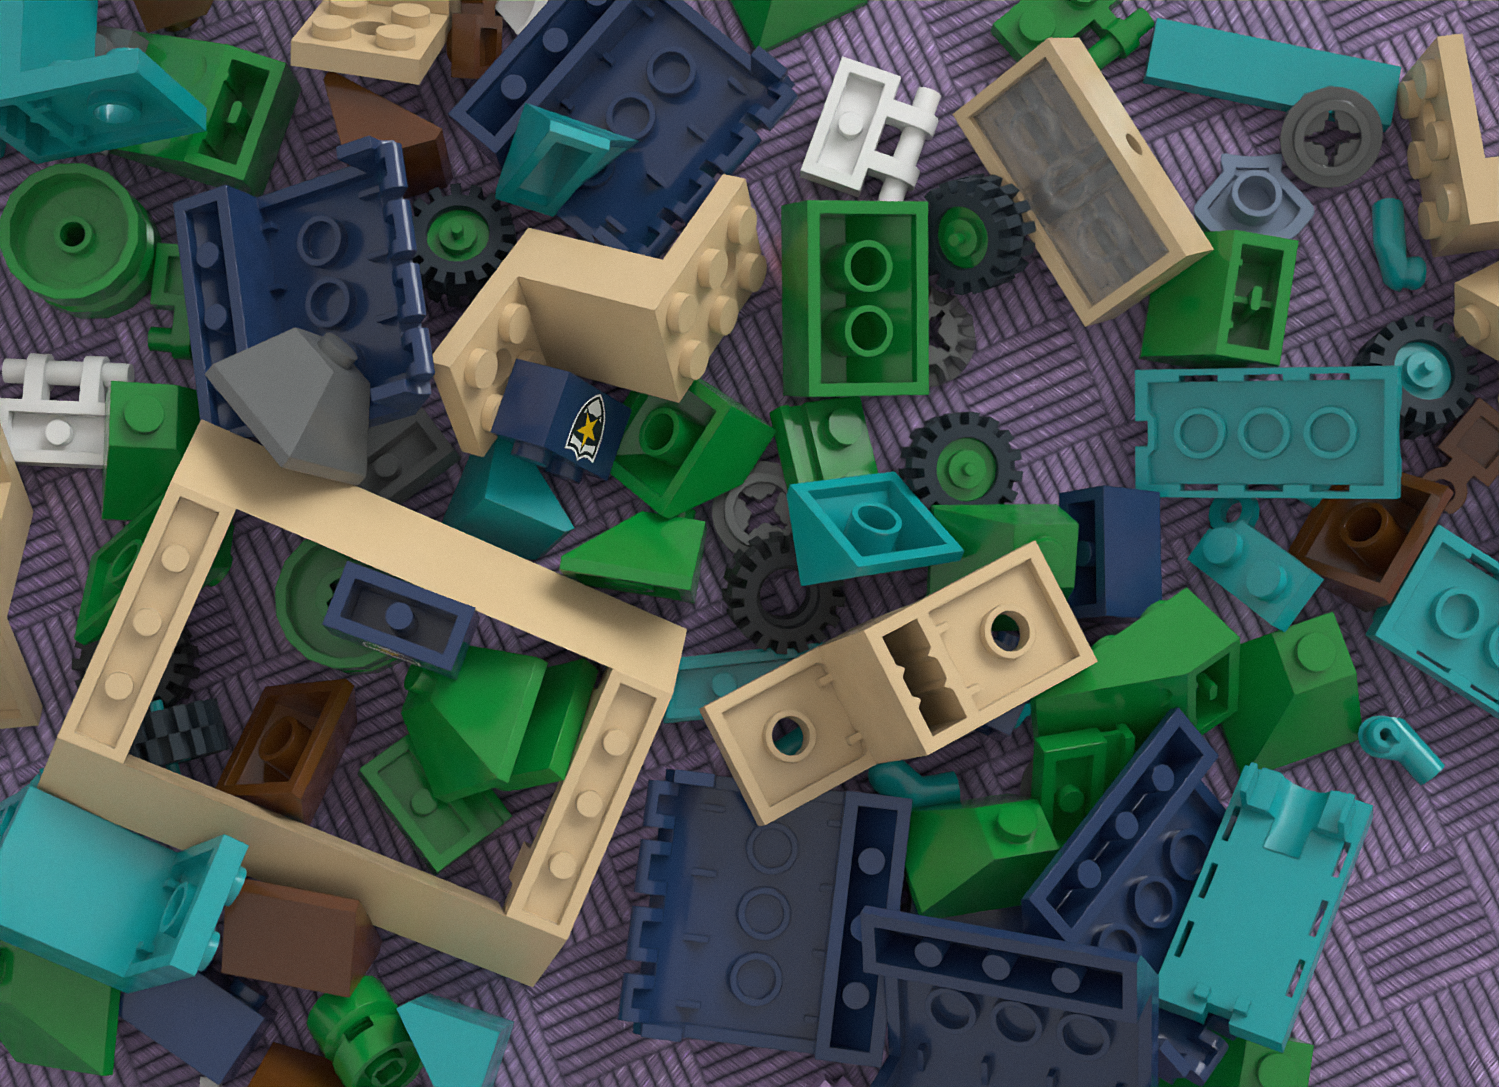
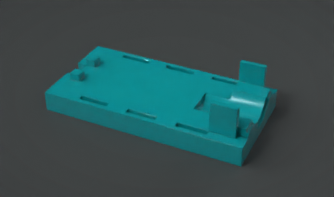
M1401 365L1135 370V421H1148V445L1135 446V489L1160 492V497L1398 499L1401 497L1402 459L1399 442L1400 410L1402 405ZM1350 373V379L1314 380V374ZM1283 374V380L1249 381V375ZM1217 375L1218 381L1185 382V376ZM1185 484H1219L1218 490H1185ZM1249 484H1285L1283 485V490H1249ZM1314 485H1349V490H1314Z
M1435 524L1391 603L1377 608L1372 617L1373 622L1365 636L1499 719V562L1441 525ZM1464 559H1470L1477 565L1492 573L1493 576H1489L1488 574H1486L1485 572L1478 569L1477 567L1470 564Z
M1253 762L1250 763V766L1245 765L1158 974L1159 1008L1204 1024L1208 1012L1230 1020L1228 1024L1230 1034L1283 1053L1372 822L1373 805L1355 800V795L1351 793L1347 794L1337 790L1320 793L1305 789L1286 779L1280 772L1264 767L1262 770L1258 769V764ZM1345 848L1347 856L1338 878L1333 877ZM1323 905L1325 913L1317 934L1313 937L1311 933ZM1300 965L1302 973L1291 998L1288 997V993Z

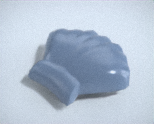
M1221 154V175L1194 206L1195 220L1204 231L1240 230L1287 239H1294L1307 226L1315 212L1311 202L1281 172L1282 154L1265 156Z

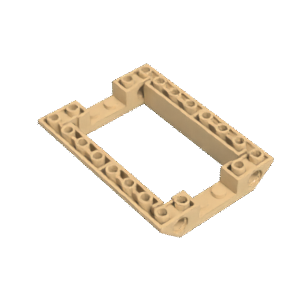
M201 419L170 482L59 731L37 789L114 824L180 850H185L223 834L249 845L241 863V866L246 868V875L266 883L360 900L372 925L534 987L570 935L672 698L687 629L355 485L281 468L263 445ZM236 509L421 588L476 607V610L480 613L606 666L598 687L593 688L581 726L583 728L577 739L565 780L559 781L533 843L530 844L524 841L509 875L512 886L502 908L499 902L128 754Z

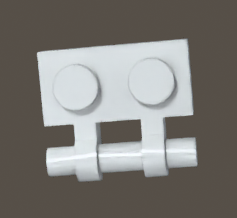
M842 56L804 159L800 177L859 198L866 176L869 175L883 182L877 201H904L906 192L914 190L920 175V170L916 165L924 142L933 138L939 121L935 116V112L941 95L930 88L919 87L912 106L894 100L900 85L901 76ZM885 124L896 127L902 132L893 157L876 151Z
M30 353L27 359L6 358L2 366L3 381L5 383L24 384L22 399L0 398V423L16 465L103 469L106 393L111 381L134 382L133 365L110 363L109 358L105 356H86L83 362L56 361L52 354ZM54 385L80 386L79 401L50 400V391Z

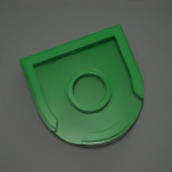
M585 658L546 668L509 782L496 787L498 790L514 791L565 780L598 674V670Z

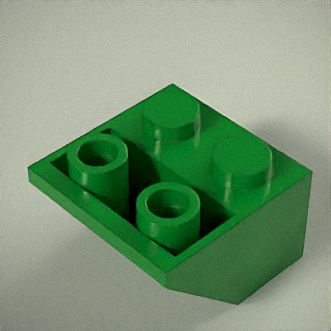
M1240 230L1203 232L1214 250L1149 294L1139 359L1193 369L1273 368L1280 366L1299 241ZM1270 374L1249 375V378L1263 381Z

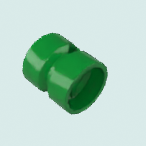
M364 975L350 998L328 993L322 995L310 1010L306 1024L309 1033L324 1056L333 1062L335 1073L345 1087H406L416 1078L424 1065L396 1009L398 1005L382 982L374 976Z

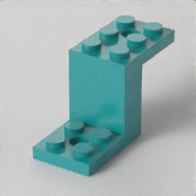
M0 0V138L35 164L206 131L207 108L139 48H115L106 55L95 57L98 0Z
M30 785L0 802V940L127 994L194 977L197 971L201 972L209 965L217 950L220 933L214 929L223 907L230 906L234 902L244 884L247 871L246 868L241 866V863L249 845L223 834L176 852Z

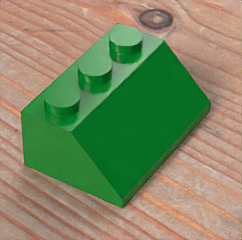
M805 200L781 205L783 396L929 395L928 202Z

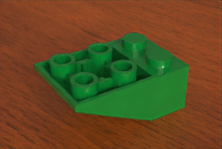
M134 31L149 41L145 54L207 108L206 131L112 149L108 153L216 188L229 185L254 197L262 196L302 89L287 63L228 44Z
M1186 587L1169 600H1159L1150 605L1142 613L1139 620L1117 635H1107L1098 640L1091 647L1098 662L1030 699L1033 738L1097 727L1100 732L1115 730V724L1125 722L1135 735V754L1170 709L1179 707L1199 733L1204 735L1238 711L1240 637Z

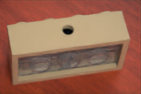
M1079 37L1047 38L952 114L989 174L1002 177L1001 186L1012 183L1020 190L1012 199L1015 203L1027 200L1031 210L1022 214L1023 221L1035 220L1036 232L1027 235L1032 242H1035L1037 251L1085 327L1115 319L1214 250Z

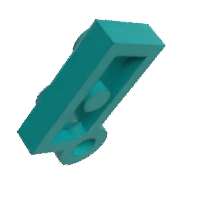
M1214 498L1209 509V521L1213 529L1209 528L1187 560L1269 624L1286 632L1324 579L1254 528L1259 519L1260 511L1256 498ZM1236 503H1241L1242 512L1239 518L1232 523H1228L1226 515L1229 508Z

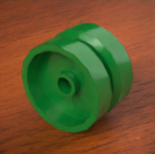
M84 163L54 164L29 175L10 194L0 217L1 252L9 271L30 291L43 298L53 308L79 319L110 318L133 308L152 289L157 243H162L161 235L152 215L108 172Z
M305 539L285 560L275 586L276 616L287 640L307 659L350 675L376 674L403 662L394 657L333 636L322 623L347 561L404 582L407 581L309 539Z

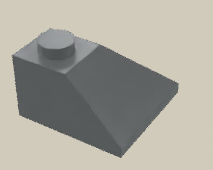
M295 327L214 363L205 373V376L281 468L356 486L366 477L370 383L353 364L358 359L356 353L338 336L330 332L320 336Z

